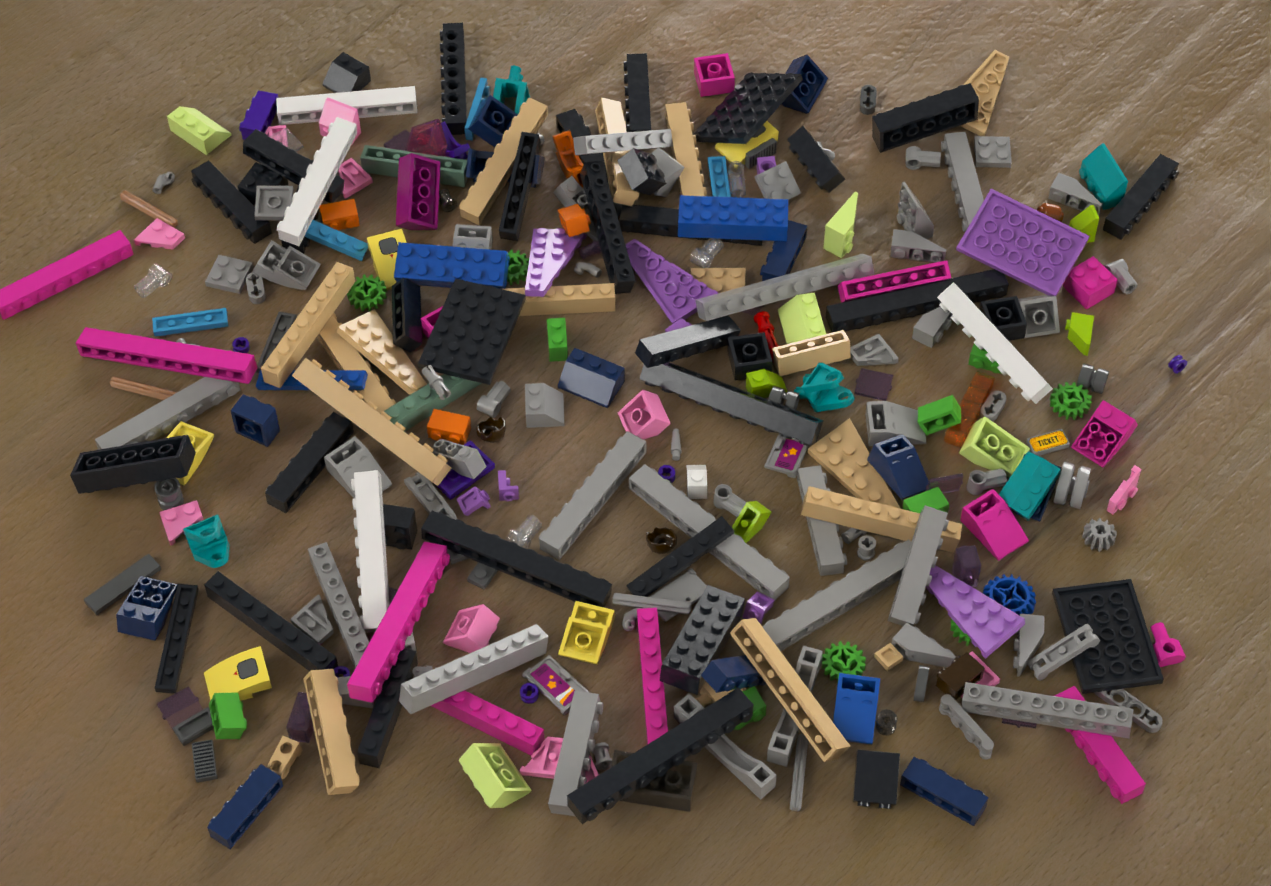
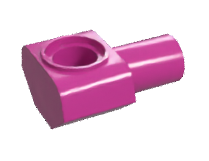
M1160 622L1152 625L1150 630L1156 641L1153 644L1159 666L1164 667L1184 661L1186 656L1179 640L1169 637L1163 623Z

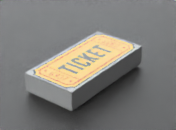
M1063 429L1027 438L1026 441L1031 453L1038 456L1069 448L1070 446Z

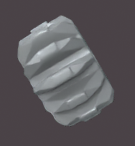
M1100 518L1097 521L1092 519L1089 524L1086 523L1082 534L1083 539H1085V545H1091V550L1097 548L1099 552L1102 548L1108 550L1110 546L1115 544L1117 536L1114 524L1108 525V520L1103 522Z

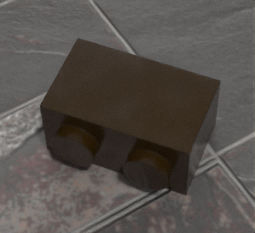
M966 652L962 656H957L948 668L944 667L938 672L936 686L944 694H949L957 700L964 694L965 683L976 684L983 678L985 668Z

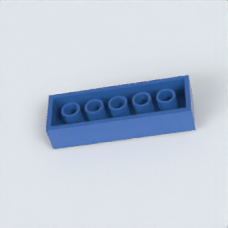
M680 195L678 237L787 241L789 199Z
M398 242L394 278L396 282L404 277L417 285L451 288L456 278L498 289H506L510 257L507 251Z

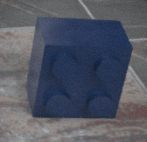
M489 95L480 103L468 129L493 147H496L503 140L504 132L511 127L512 119L518 114Z
M243 394L230 410L236 433L268 447L280 432L276 409L270 404H264L254 397H248Z

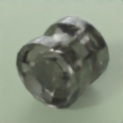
M887 709L880 711L877 715L876 730L886 736L893 734L896 730L897 715Z

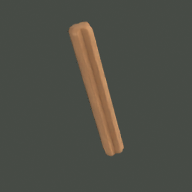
M124 190L120 194L122 201L152 218H158L173 228L178 225L176 218L130 192Z
M115 376L110 380L111 387L165 400L177 393Z

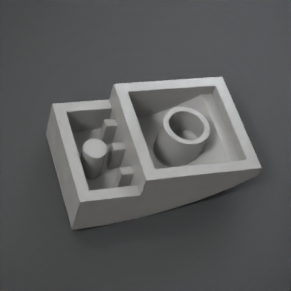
M271 240L252 272L279 285L306 290L321 264L291 246L286 249Z

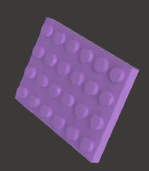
M990 189L957 245L956 250L1046 295L1056 296L1089 240V235Z

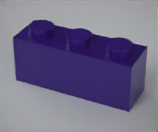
M258 90L256 96L252 98L251 106L246 110L245 119L239 126V131L244 140L255 129L265 133L267 128L271 126L277 113L276 98H278V94Z

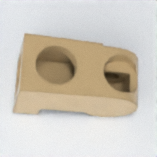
M282 736L267 768L280 775L281 779H284L296 758L303 751L300 743Z

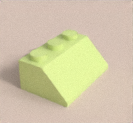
M179 106L167 116L170 131L205 155H208L232 136L229 131L195 108Z
M815 292L796 295L778 309L786 344L826 334Z
M472 743L459 759L464 772L468 774L474 787L480 792L485 804L489 808H504L532 791L500 743Z

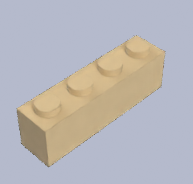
M844 330L773 348L774 367L779 376L805 371L816 367L818 363L830 364L851 358L850 340Z

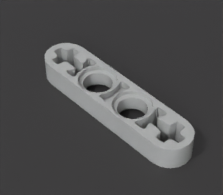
M1124 689L1112 690L1110 695H1107L1110 691L1094 692L1109 705L1139 708L1141 713L1133 714L1132 721L1149 733H1156L1160 730L1162 717ZM1121 695L1124 701L1116 702L1113 696ZM1149 721H1156V724H1149Z

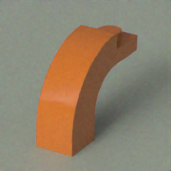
M568 130L552 136L557 150L555 153L567 179L573 176L579 185L583 187L580 173L584 164L578 155L575 156L571 131Z

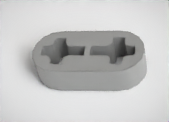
M253 272L249 273L246 276L249 300L253 304H261L266 299L263 279Z
M993 391L981 407L980 418L985 416L994 422L1005 406V393Z

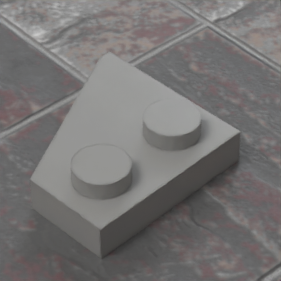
M880 334L850 347L851 359L857 366L898 363L899 358Z
M320 595L313 598L290 619L291 624L320 645L333 634V628Z

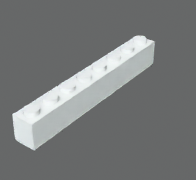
M415 86L276 98L279 125L319 122L327 98L358 109L359 118L417 113Z
M336 117L334 123L330 124L328 135L323 137L320 150L315 152L314 161L312 164H309L305 179H301L298 192L293 194L291 206L286 208L283 221L278 223L277 231L280 240L300 246L357 135L356 123Z
M954 282L937 297L941 301L939 306L946 313L950 311L953 314L951 319L957 325L961 323L964 326L962 331L969 338L973 336L976 339L974 344L980 350L984 348L988 352L985 354L992 363L996 361L999 364L998 370L1004 376L1008 374L1011 377L1009 382L1016 389L1020 387L1023 390L1021 395L1028 402L1032 400L1037 404L1053 389Z
M378 470L355 472L354 479H351L352 490L355 491V498H353L352 503L357 515L354 518V528L358 531V537H355L356 549H359L356 565L357 568H360V576L357 577L358 587L361 588L362 595L358 598L359 607L363 611V615L360 616V622L367 633L377 630L390 606L381 474Z

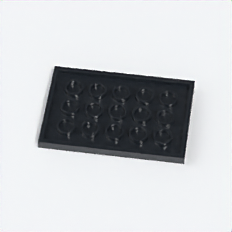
M752 72L746 74L744 79L735 86V89L716 107V110L697 128L693 134L696 135V142L747 144L803 80L801 74Z
M455 278L419 359L418 368H428V365H431L435 372L490 385L525 303L526 295Z
M1131 579L1053 589L1052 595L1065 637L1081 626L1089 624L1093 629L1092 633L1096 634L1100 639L1097 646L1090 647L1072 658L1082 694L1163 684L1164 678Z

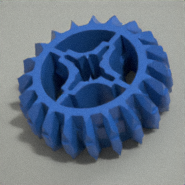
M1003 574L1001 578L996 576L994 581L989 580L988 584L984 586V595L1019 616L1020 614H1032L1036 605L1035 592H1032V586H1027V580L1022 582L1020 576L1015 579L1012 574L1010 577H1006Z

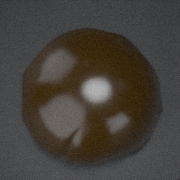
M489 417L486 421H481L477 424L476 433L483 441L490 443L498 442L504 437L506 421L502 417H499L498 420Z
M655 527L652 533H646L647 545L652 552L666 554L676 546L677 535L672 529Z

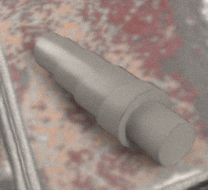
M675 428L672 431L671 454L672 459L678 461L680 460L682 450L679 429Z

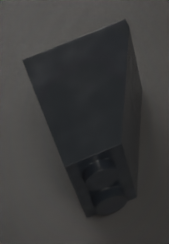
M857 750L853 802H857V806L870 807V803L879 804L878 808L891 809V805H896L900 753Z

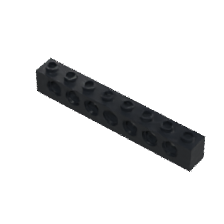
M463 22L443 23V30L440 31V41H443V43H440V52L443 55H440L441 65H444V67H441V78H444V80H441V90H444V92H441V100L445 105H441L442 116L445 115V118H442V122H446L452 135L465 134L467 122Z
M602 161L584 162L580 177L609 281L614 283L615 294L631 293L636 280Z

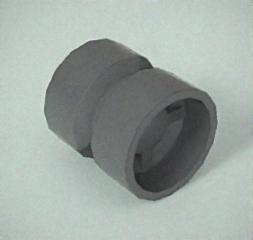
M1083 363L1076 386L1083 385L1082 389L1091 388L1092 392L1102 394L1109 371L1101 368L1095 370L1094 366Z
M774 386L768 400L783 405L784 399H786V405L784 406L797 410L800 394L793 391L786 393L784 389Z
M172 478L165 481H156L154 489L161 509L167 510L183 505L184 497L178 479Z

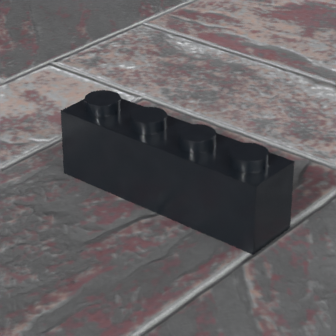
M804 126L787 139L791 144L789 149L795 155L798 153L800 157L797 159L803 166L807 165L808 169L806 171L812 178H817L815 182L821 190L825 188L830 193L845 180L844 176Z
M403 277L392 286L393 344L411 353L422 345L421 291L419 285Z

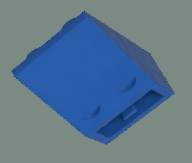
M839 673L833 723L846 741L873 744L880 678Z

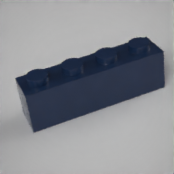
M788 220L787 241H774L773 251L768 253L767 263L762 266L760 271L762 281L790 274L807 238V225Z
M746 655L712 660L701 674L716 693L728 692L738 687L742 689L766 684Z
M913 757L901 776L900 786L972 826H975L987 806L988 797L982 791L972 789L962 780L952 778L945 771L932 767L923 759Z
M262 764L257 769H254L250 773L248 780L237 788L232 799L225 802L221 812L210 820L207 827L210 837L231 849L283 787L281 776Z

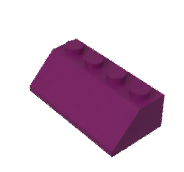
M413 153L399 158L396 207L397 227L408 230H437L440 161Z

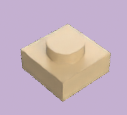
M891 643L875 652L874 655L875 659L886 671L903 661L902 654Z

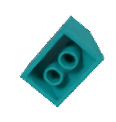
M1104 143L1100 144L1082 160L1079 174L1087 183L1089 191H1092L1095 198L1102 203V209L1106 210L1115 207L1125 196L1128 180Z
M1028 451L999 495L1007 503L1010 510L1029 521L1061 474V470L1044 458Z

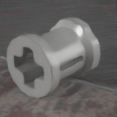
M869 535L862 536L858 542L857 555L862 560L869 561L875 555L876 540Z
M605 742L597 743L594 751L591 752L595 756V767L597 770L608 769L614 764L608 752L609 745Z

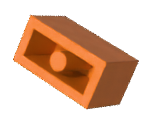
M354 199L323 204L319 207L322 224L335 230L360 226Z
M579 204L558 209L561 226L569 237L590 231L588 226L591 224L589 215L586 214L584 208L581 209Z
M433 409L427 425L428 438L436 441L443 439L461 445L466 443L471 430L470 416Z

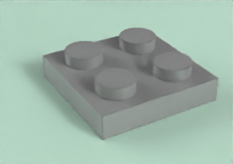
M974 136L976 167L1011 168L1010 137Z
M787 161L754 176L764 199H791L801 194Z
M257 186L255 220H283L286 208L292 204L293 186Z
M218 255L205 284L207 287L240 294L246 283V276L253 269V263Z

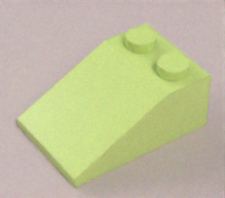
M857 192L852 194L825 225L823 249L840 258L849 253L853 247L852 240L858 200Z
M984 416L973 423L959 453L972 463L989 470L1002 468L1006 476L1011 477L1022 461L1024 454L1030 448Z

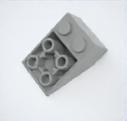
M902 182L899 192L898 223L902 224L904 230L912 231L925 239L933 237L934 224L908 185Z
M455 225L453 247L492 249V226Z
M888 401L867 402L865 417L869 446H874L876 443L901 434L912 445L926 444L925 433L918 424V410Z
M356 436L324 457L327 471L353 498H355V491L352 490L351 479H354L355 472L378 470L381 474L382 492L392 486V482L372 454Z

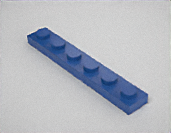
M261 370L256 383L258 390H310L292 376L296 370L291 372L281 388L265 383ZM329 370L336 375L334 379L337 382L342 380L350 386L348 390H364L368 376L366 370Z

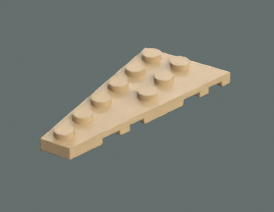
M994 50L965 82L964 85L971 83L979 98L978 120L961 125V127L979 136H985L1006 72L1009 56Z
M375 309L338 326L336 332L409 395L427 385L404 350L393 344L392 333Z
M850 418L808 448L807 453L856 498L900 508L885 480L867 461L870 453Z

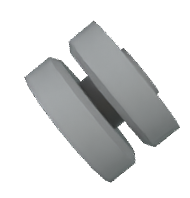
M1064 461L1053 503L1064 505L1068 494L1072 495L1070 507L1080 510L1090 483L1088 479L1091 468L1079 467L1075 477L1073 476L1075 465Z

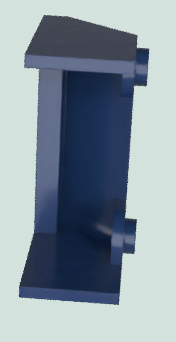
M468 149L466 177L473 178V182H476L479 172H483L487 159L491 158L494 152ZM540 155L535 156L532 188H536V185L541 183L545 157Z

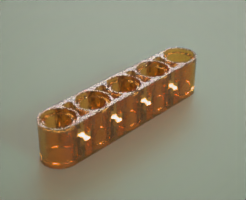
M976 371L960 403L961 423L948 427L944 437L945 443L962 448L973 423L976 422L980 414L982 405L993 387L995 377Z

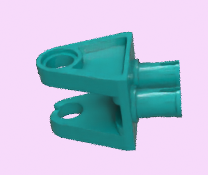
M513 65L511 66L508 79L496 78L493 97L502 104H504L506 98H517L515 113L519 114L522 103H526L527 99L530 98L527 82H522L521 68Z
M818 363L811 374H805L802 387L794 389V392L800 394L799 399H808L815 412L845 408L855 400L854 395L849 389L839 385L844 379L842 373L824 363Z
M218 514L183 529L195 561L211 568L221 567L228 562L230 544Z

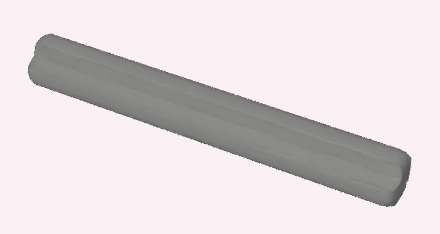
M614 593L612 598L614 605L657 608L660 611L690 614L691 612L690 602Z
M803 734L797 736L790 810L800 811L802 804L808 740Z

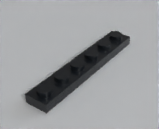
M721 516L627 584V589L632 595L649 596L733 535L734 530Z
M178 584L155 683L156 692L176 694L199 591L198 585Z

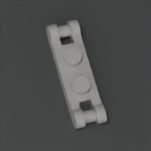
M419 472L415 473L416 475L412 478L404 479L407 488L412 491L429 514L433 510L445 513L452 519H457L454 511L429 479Z
M1089 624L1081 626L1028 661L1027 665L1030 670H1034V676L1038 681L1045 679L1049 673L1086 649L1099 644L1100 639L1096 634L1092 633L1093 629Z
M943 695L939 706L940 713L951 718L953 725L956 728H960L965 738L980 750L979 756L982 759H990L994 747L993 741L951 695Z

